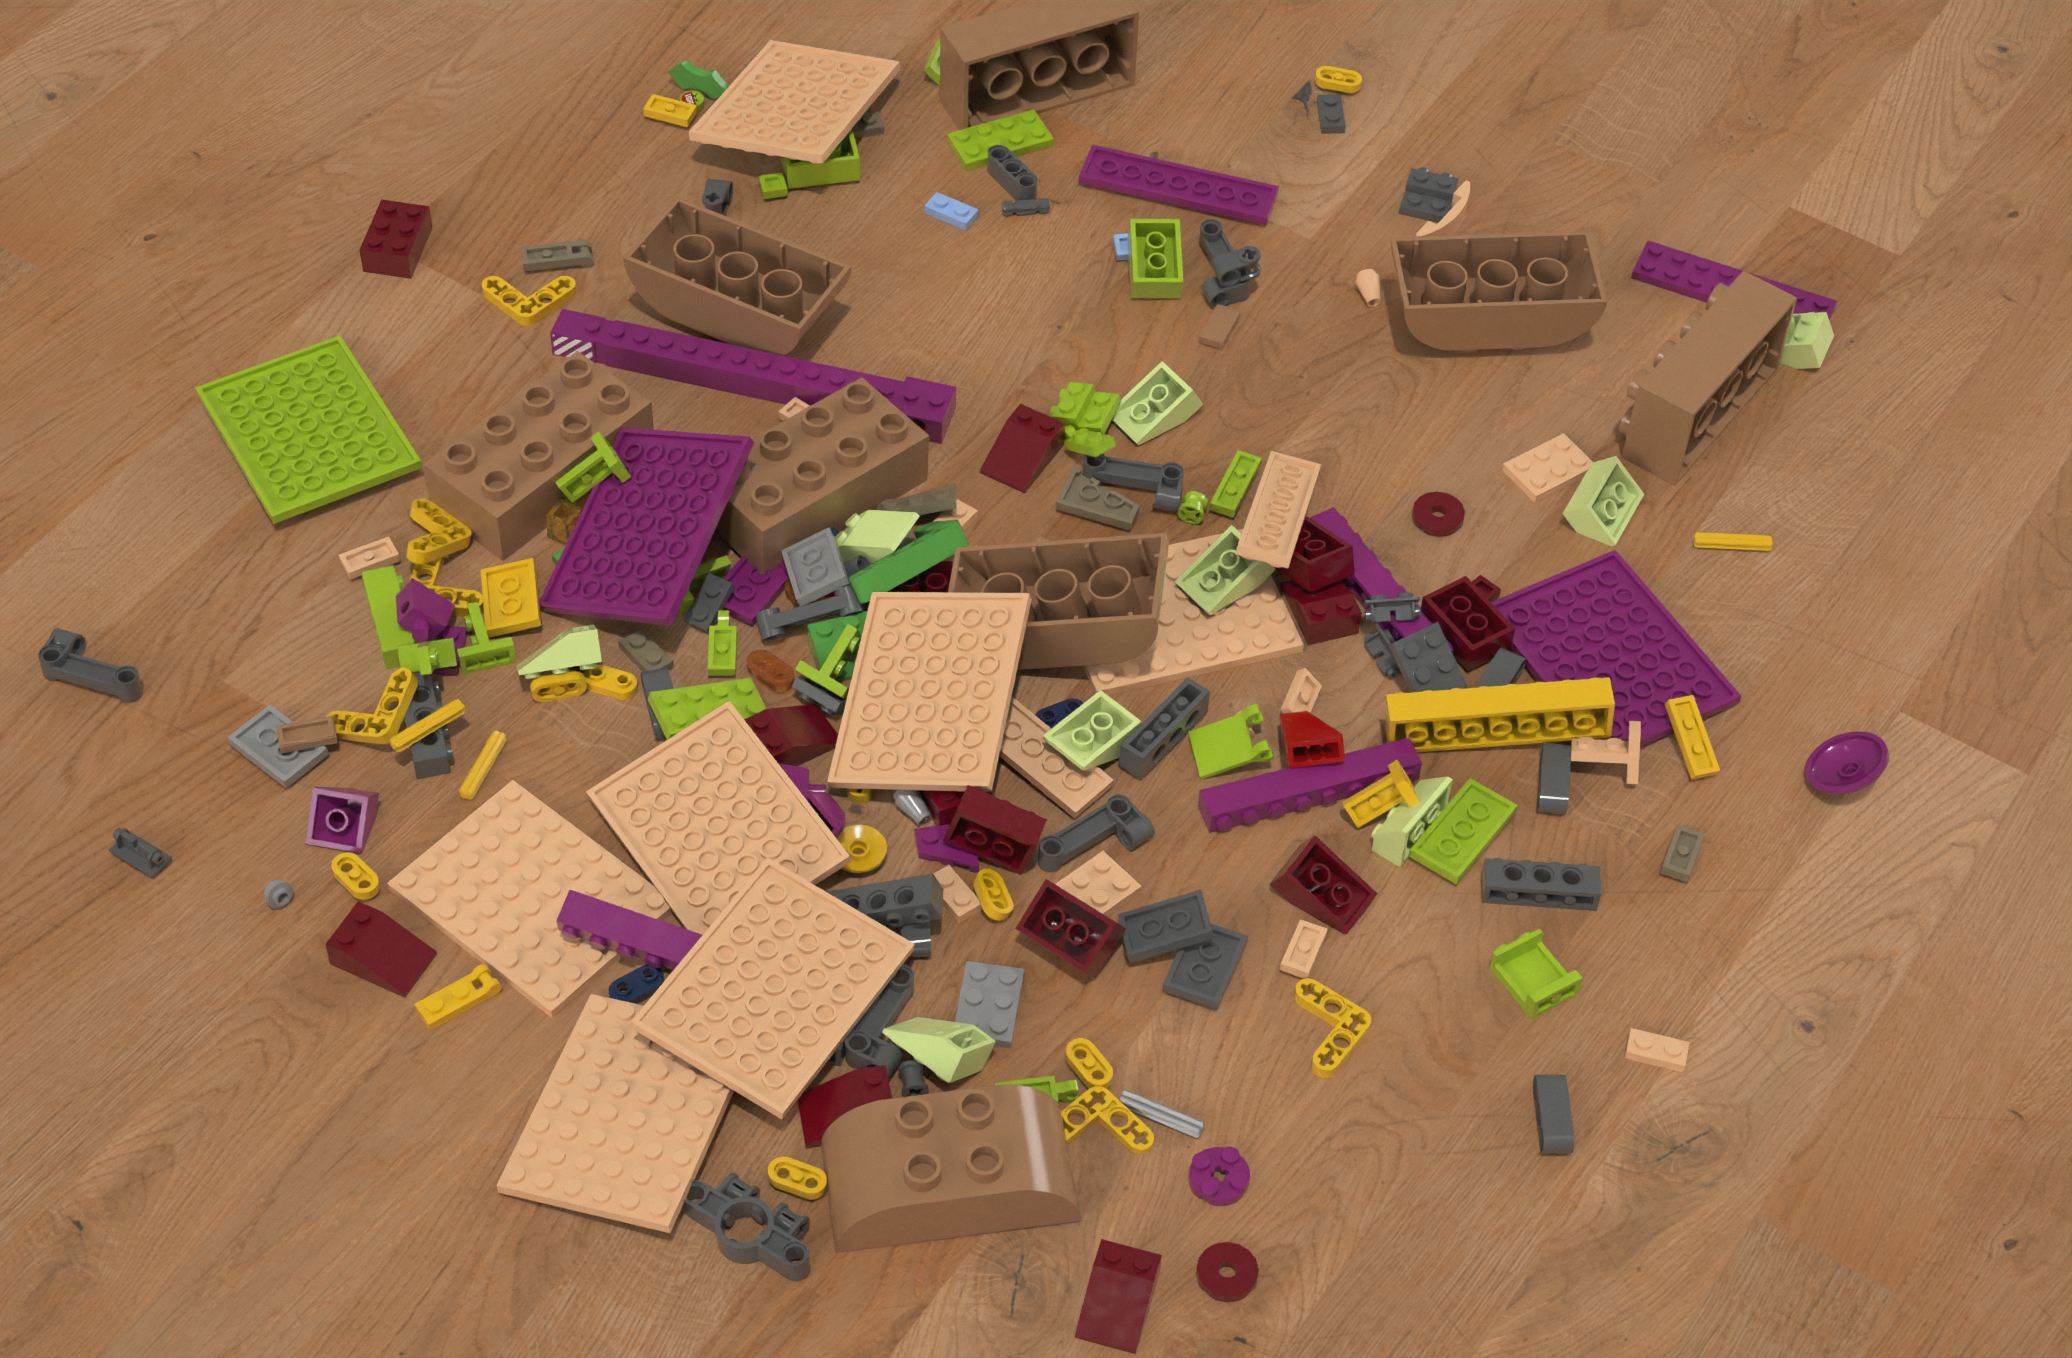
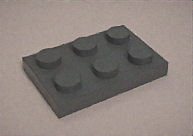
M1438 622L1389 644L1410 693L1426 690L1439 691L1453 688H1468Z
M1201 890L1118 914L1120 925L1126 928L1123 933V939L1130 963L1214 939Z
M1211 924L1214 939L1178 950L1163 983L1162 991L1218 1010L1245 949L1248 936Z

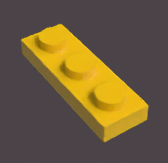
M1690 695L1668 700L1665 703V707L1691 780L1717 775L1720 772V768L1694 696Z

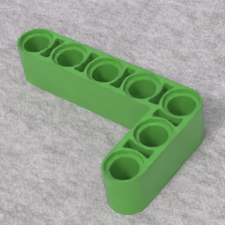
M959 520L935 521L917 528L913 532L916 537L915 541L850 576L848 579L859 603L870 601L872 592H887L954 555L956 548L969 546L968 539Z

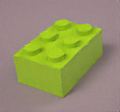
M852 129L823 164H813L810 161L791 160L787 157H781L788 189L860 180V158Z
M1130 219L1128 253L1131 298L1180 299L1183 288L1180 219Z

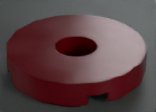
M1429 492L1420 496L1414 502L1412 519L1418 528L1420 526L1424 529V533L1438 537L1449 536L1455 533V530L1462 527L1465 510L1463 504L1456 497L1444 492ZM1440 512L1444 514V516L1438 517L1433 515L1432 513Z
M1231 1242L1216 1243L1205 1249L1198 1259L1196 1277L1201 1289L1203 1290L1204 1288L1213 1299L1223 1302L1240 1301L1256 1287L1259 1273L1257 1260L1253 1254L1240 1244ZM1229 1267L1236 1274L1232 1277H1224L1219 1273V1270Z

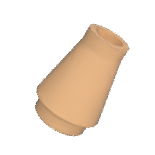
M1373 269L1360 271L1356 275L1355 284L1364 297L1367 306L1376 307L1380 305L1382 300L1380 297L1379 275Z

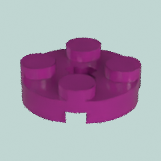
M1208 1148L1193 1156L1189 1168L1188 1182L1191 1191L1199 1199L1201 1196L1203 1199L1208 1200L1210 1205L1228 1206L1238 1202L1246 1189H1248L1250 1169L1236 1148ZM1215 1172H1222L1225 1174L1224 1181H1219L1217 1177L1212 1178L1211 1175H1214Z

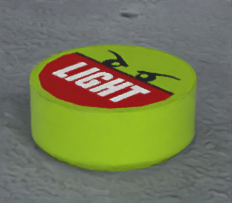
M687 91L681 95L680 101L697 105V112L704 108V96L700 92Z

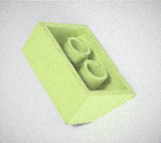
M1617 456L1610 457L1591 464L1562 514L1578 534L1609 546H1615L1642 500L1644 493Z
M1450 777L1420 780L1414 787L1420 802L1409 807L1407 802L1403 801L1399 806L1391 808L1387 815V820L1383 824L1379 823L1372 832L1371 838L1374 839L1372 851L1401 867L1409 858L1411 847L1448 805L1453 779Z

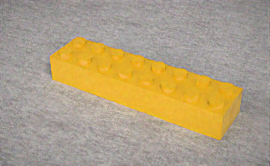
M1610 677L1517 685L1508 684L1491 687L1480 686L1478 688L1465 689L1453 688L1439 691L1426 690L1413 693L1399 692L1386 695L1387 743L1410 738L1416 752L1572 741V738L1578 739L1580 737H1591L1593 739L1611 738L1615 701Z

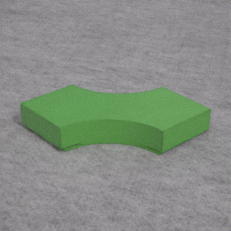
M686 59L671 67L668 71L683 90H699L711 98V100L720 97L729 87L715 69L710 71L699 69Z

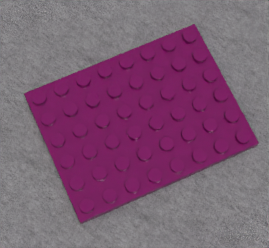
M621 428L613 448L631 477L622 483L612 473L593 487L539 601L540 610L549 613L672 626L754 445L753 440L749 436Z
M1616 550L1491 602L1515 628L1511 650L1515 654L1526 658L1525 667L1537 682L1610 677L1615 701L1611 738L1628 741L1629 721H1641L1640 747L1673 733L1674 729L1665 707V703L1670 699L1693 695L1702 719L1740 703L1741 695ZM1599 738L1595 740H1607L1609 738Z

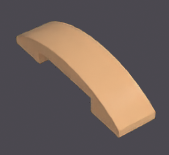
M1466 180L1453 193L1451 210L1438 224L1427 221L1416 233L1415 237L1452 236L1459 229L1467 212L1470 194L1469 181Z

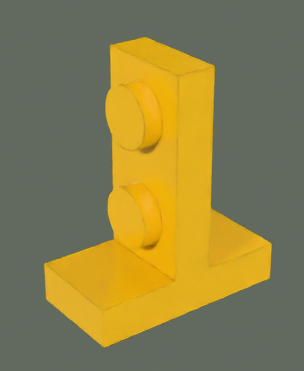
M1398 760L1388 765L1390 774L1342 802L1357 828L1403 801H1406L1409 807L1420 802L1412 781Z

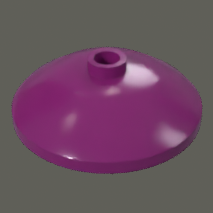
M1862 731L1843 733L1826 740L1811 753L1806 762L1805 773L1809 783L1818 791L1835 795L1857 792L1871 785L1881 776L1889 762V751L1885 742L1875 734Z

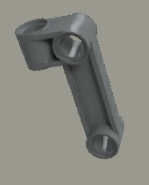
M1208 219L1201 223L1200 248L1206 252L1211 262L1221 253L1234 251L1222 231V224L1219 221ZM1217 276L1206 280L1201 288L1210 305L1215 308L1217 304L1226 306L1247 300L1250 296L1251 280L1226 287L1222 286Z
M1103 453L1097 457L1084 454L1082 475L1089 479L1093 477L1100 481V484L1109 483L1155 490L1153 509L1178 512L1181 504L1184 469L1180 464L1169 462L1159 465L1106 457Z
M849 585L835 590V597L780 612L778 607L769 608L756 613V618L762 640L768 641L785 636V629L839 613L842 617L868 611V603H859L852 586Z
M56 628L52 631L44 646L39 650L38 657L45 679L49 681H68L116 695L121 701L128 703L138 700L143 694L139 673L135 667L128 665L119 667L81 656L86 640L80 634Z
M1116 794L1111 796L1107 803L1055 835L1044 837L1039 844L1038 865L1043 871L1056 872L1065 862L1112 833L1117 836L1125 848L1132 850L1153 837L1155 830L1148 817L1143 815L1129 798Z
M903 964L858 1021L854 1029L845 1038V1061L850 1067L861 1069L886 1065L888 1078H890L900 1063L903 1052L895 1044L882 1040L885 1036L882 1031L893 1024L906 1002L913 997L914 972L908 965Z

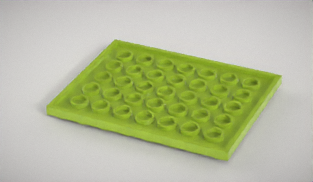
M340 335L195 387L198 398L273 524L422 468L419 456Z

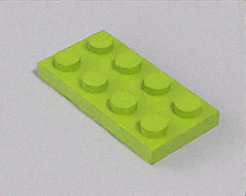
M1034 109L947 134V142L965 171L988 165V149L993 145L1007 147L1016 157L1054 146V138Z
M751 677L653 691L648 696L650 706L667 740L728 701L731 702L743 719L766 709Z
M1470 778L1411 847L1409 857L1457 885L1515 815L1518 805Z

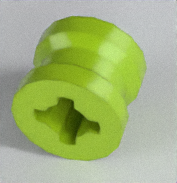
M1196 491L1185 493L1178 510L1179 518L1188 524H1199L1202 522L1204 511L1208 507V499L1205 495Z

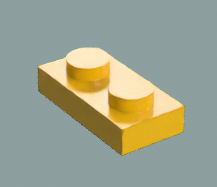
M652 94L643 108V114L645 117L689 127L697 114V105Z

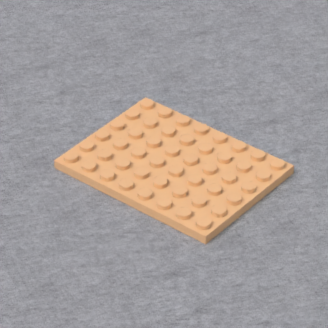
M770 40L691 128L689 140L700 142L701 144L719 145L723 148H736L746 152H759L768 156L776 155L787 157L791 160L798 159L810 161L813 164H823L900 71V61Z
M1217 534L1169 545L1158 632L1154 643L1147 651L1126 662L1098 666L1085 665L1083 667L1094 694L1101 690L1109 696L1303 652L1304 644L1272 575L1255 590L1211 615L1174 582L1222 535Z
M872 592L827 780L830 788L965 791L967 785L982 789L985 792H992L1032 601L1030 594Z
M730 701L586 791L590 800L650 882L663 896L683 927L702 935L767 857L814 885L852 862L847 851Z
M514 780L387 883L390 892L478 961L486 964L492 972L551 1018L622 957L614 949L608 947L599 949L590 945L588 940L579 937L577 940H573L561 934L556 920L569 890L664 921L673 913L654 885Z
M767 857L633 1018L631 1028L778 1118L783 1119L911 955L915 944Z
M591 994L496 1185L498 1193L671 1233L684 1204V1199H686L691 1188L692 1180L695 1179L734 1090L632 1029L631 1021L644 1005Z

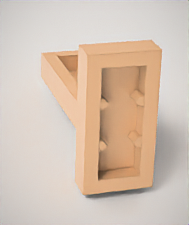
M1629 721L1628 741H1622L1618 738H1609L1607 740H1595L1591 737L1572 738L1571 761L1627 764V784H1638L1641 721Z

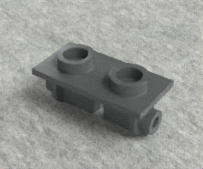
M1399 593L1397 598L1386 599V595L1383 594L1371 595L1370 600H1365L1364 606H1370V610H1365L1366 621H1371V623L1390 622V611H1395L1396 621L1415 620L1416 617H1421L1420 606L1415 607V603L1419 602L1420 597H1413V593Z
M1376 623L1378 631L1366 634L1364 644L1374 659L1384 654L1376 662L1382 669L1383 674L1393 679L1399 675L1400 671L1389 647V644L1394 643L1395 640L1388 629L1382 631L1378 623Z
M118 828L113 833L115 844L109 849V852L152 878L172 860L171 856L126 828Z

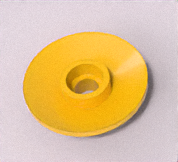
M867 825L847 826L837 837V840L850 855L852 861L841 868L845 871L853 873L871 871L878 867L886 857V840L873 827Z

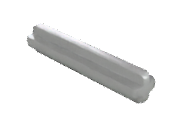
M1124 1090L1120 1095L1119 1101L1130 1111L1195 1138H1199L1203 1132L1204 1122L1129 1090Z

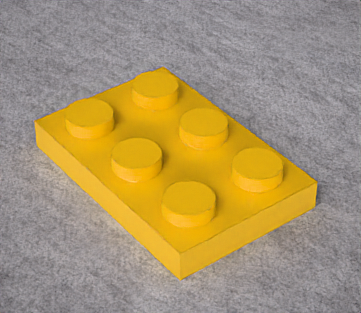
M533 558L481 569L484 620L488 638L542 626L537 571Z

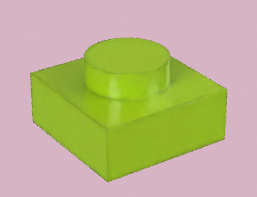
M783 172L759 176V185L763 199L788 196Z

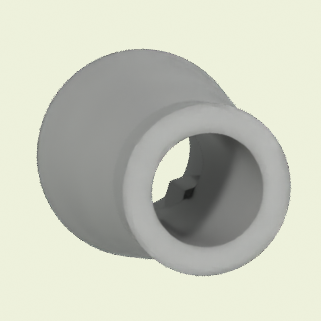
M897 790L894 793L895 805L912 818L918 826L926 824L932 818L919 790Z

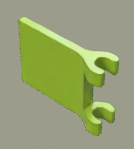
M1257 704L1246 707L1237 715L1188 732L1201 780L1251 762H1266L1274 758L1267 740L1260 741L1254 746L1252 743L1248 725H1259L1264 722L1262 712L1259 711Z

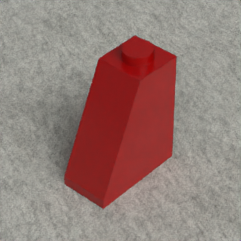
M1308 711L1279 714L1282 742L1289 769L1345 762L1342 733Z

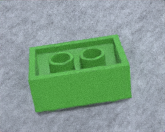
M868 611L807 624L808 646L818 671L822 668L847 624L858 629L860 632L858 637H862ZM860 643L853 653L849 651L844 659L847 662L840 676H834L833 679L835 681L842 682L852 679Z

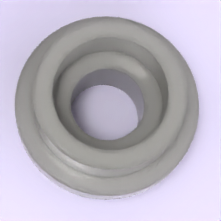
M281 880L270 882L264 891L266 903L274 909L284 907L292 899V886L288 882Z

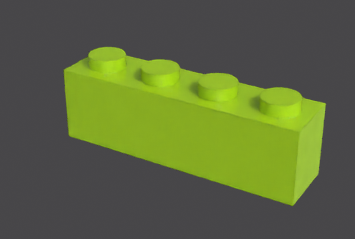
M394 565L363 571L361 574L385 668L387 670L400 667L397 646L419 643L412 638L411 632L397 623L396 594L404 587L402 575L396 576Z

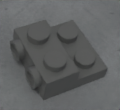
M1424 167L1419 169L1412 168L1400 204L1399 214L1439 223L1451 210L1453 193L1457 190L1459 179L1454 178L1450 173L1440 175L1432 173Z

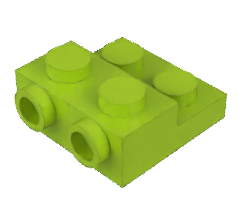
M1070 382L1067 388L1060 390V402L1057 406L1053 405L1051 407L1050 417L1065 423V426L1072 425L1076 431L1087 429L1105 434L1121 403L1119 394L1095 392L1093 384Z

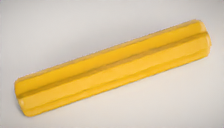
M1696 532L1693 537V544L1696 548L1770 551L1773 545L1772 536Z
M459 699L451 701L391 737V747L396 752H401L464 714V704Z
M495 730L491 733L459 788V796L461 798L472 800L506 743V735L503 732Z

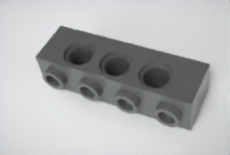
M414 673L418 679V686L404 717L406 728L443 707L442 702L436 703V698L441 697L438 681L432 682L431 674L421 675V673ZM447 724L410 746L416 779L450 773L449 762L454 761L451 744L445 745L444 741L449 740Z
M1187 677L1120 745L1119 766L1142 779L1208 712L1210 691Z
M1485 858L1481 874L1482 903L1597 911L1601 897L1600 866Z
M934 874L827 891V893L887 928L942 919L944 889Z

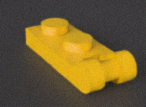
M481 964L469 975L415 1003V1011L431 1031L494 997L501 991L502 985L496 978L491 977L492 972L488 966ZM482 983L483 986L476 990L475 987Z

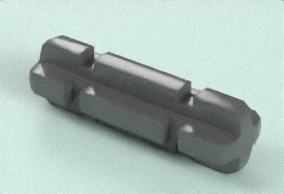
M1040 198L1038 201H1035V199L1015 200V203H1012V200L1002 202V213L1005 216L1013 215V213H1016V215L1036 214V211L1048 213L1050 210V203L1047 198Z

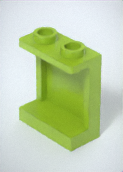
M1541 929L1531 933L1526 932L1516 941L1497 947L1493 952L1490 970L1531 1019L1578 995L1583 979L1576 970L1567 973L1542 943L1544 933Z

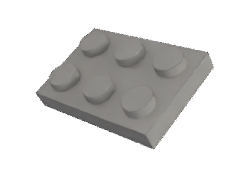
M830 527L781 550L796 600L800 606L814 602L818 598L850 583Z
M268 705L227 738L229 745L282 786L288 788L327 757L328 750L325 746L281 753L276 726L294 722L273 706Z
M966 961L955 1022L973 1024L996 1041L994 1046L1011 1048L1024 979V969Z

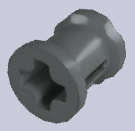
M916 1060L906 1061L899 1065L898 1073L902 1077L904 1085L901 1089L903 1097L929 1093L928 1085L924 1083L923 1078L925 1066Z

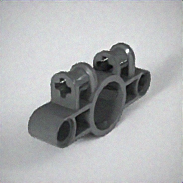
M736 1173L729 1174L717 1189L702 1181L692 1180L686 1199H684V1212L689 1218L716 1234L718 1247L727 1259L739 1264H751L760 1261L793 1281L802 1280L809 1275L811 1269L809 1250L800 1241L809 1227V1217L797 1215L789 1210V1206L785 1203H780L772 1212L765 1202L758 1199L760 1188L756 1185L750 1186L741 1181ZM695 1198H701V1200L696 1202L691 1201ZM743 1217H753L760 1224L764 1223L767 1225L766 1230H762L758 1239L749 1243H738L734 1239L729 1240L724 1235L727 1227L735 1223V1220ZM793 1259H801V1261L797 1263L790 1262Z

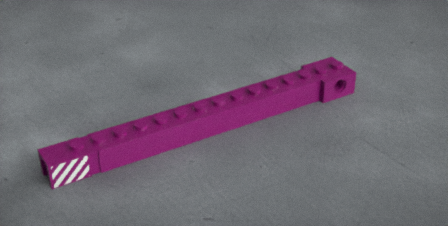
M567 309L561 310L550 332L553 355L569 358L578 351L594 363L605 364L608 367L784 405L796 397L811 406L862 377L929 435V442L942 444L956 409L955 386L906 376L905 381H899L628 322L611 321L604 317Z

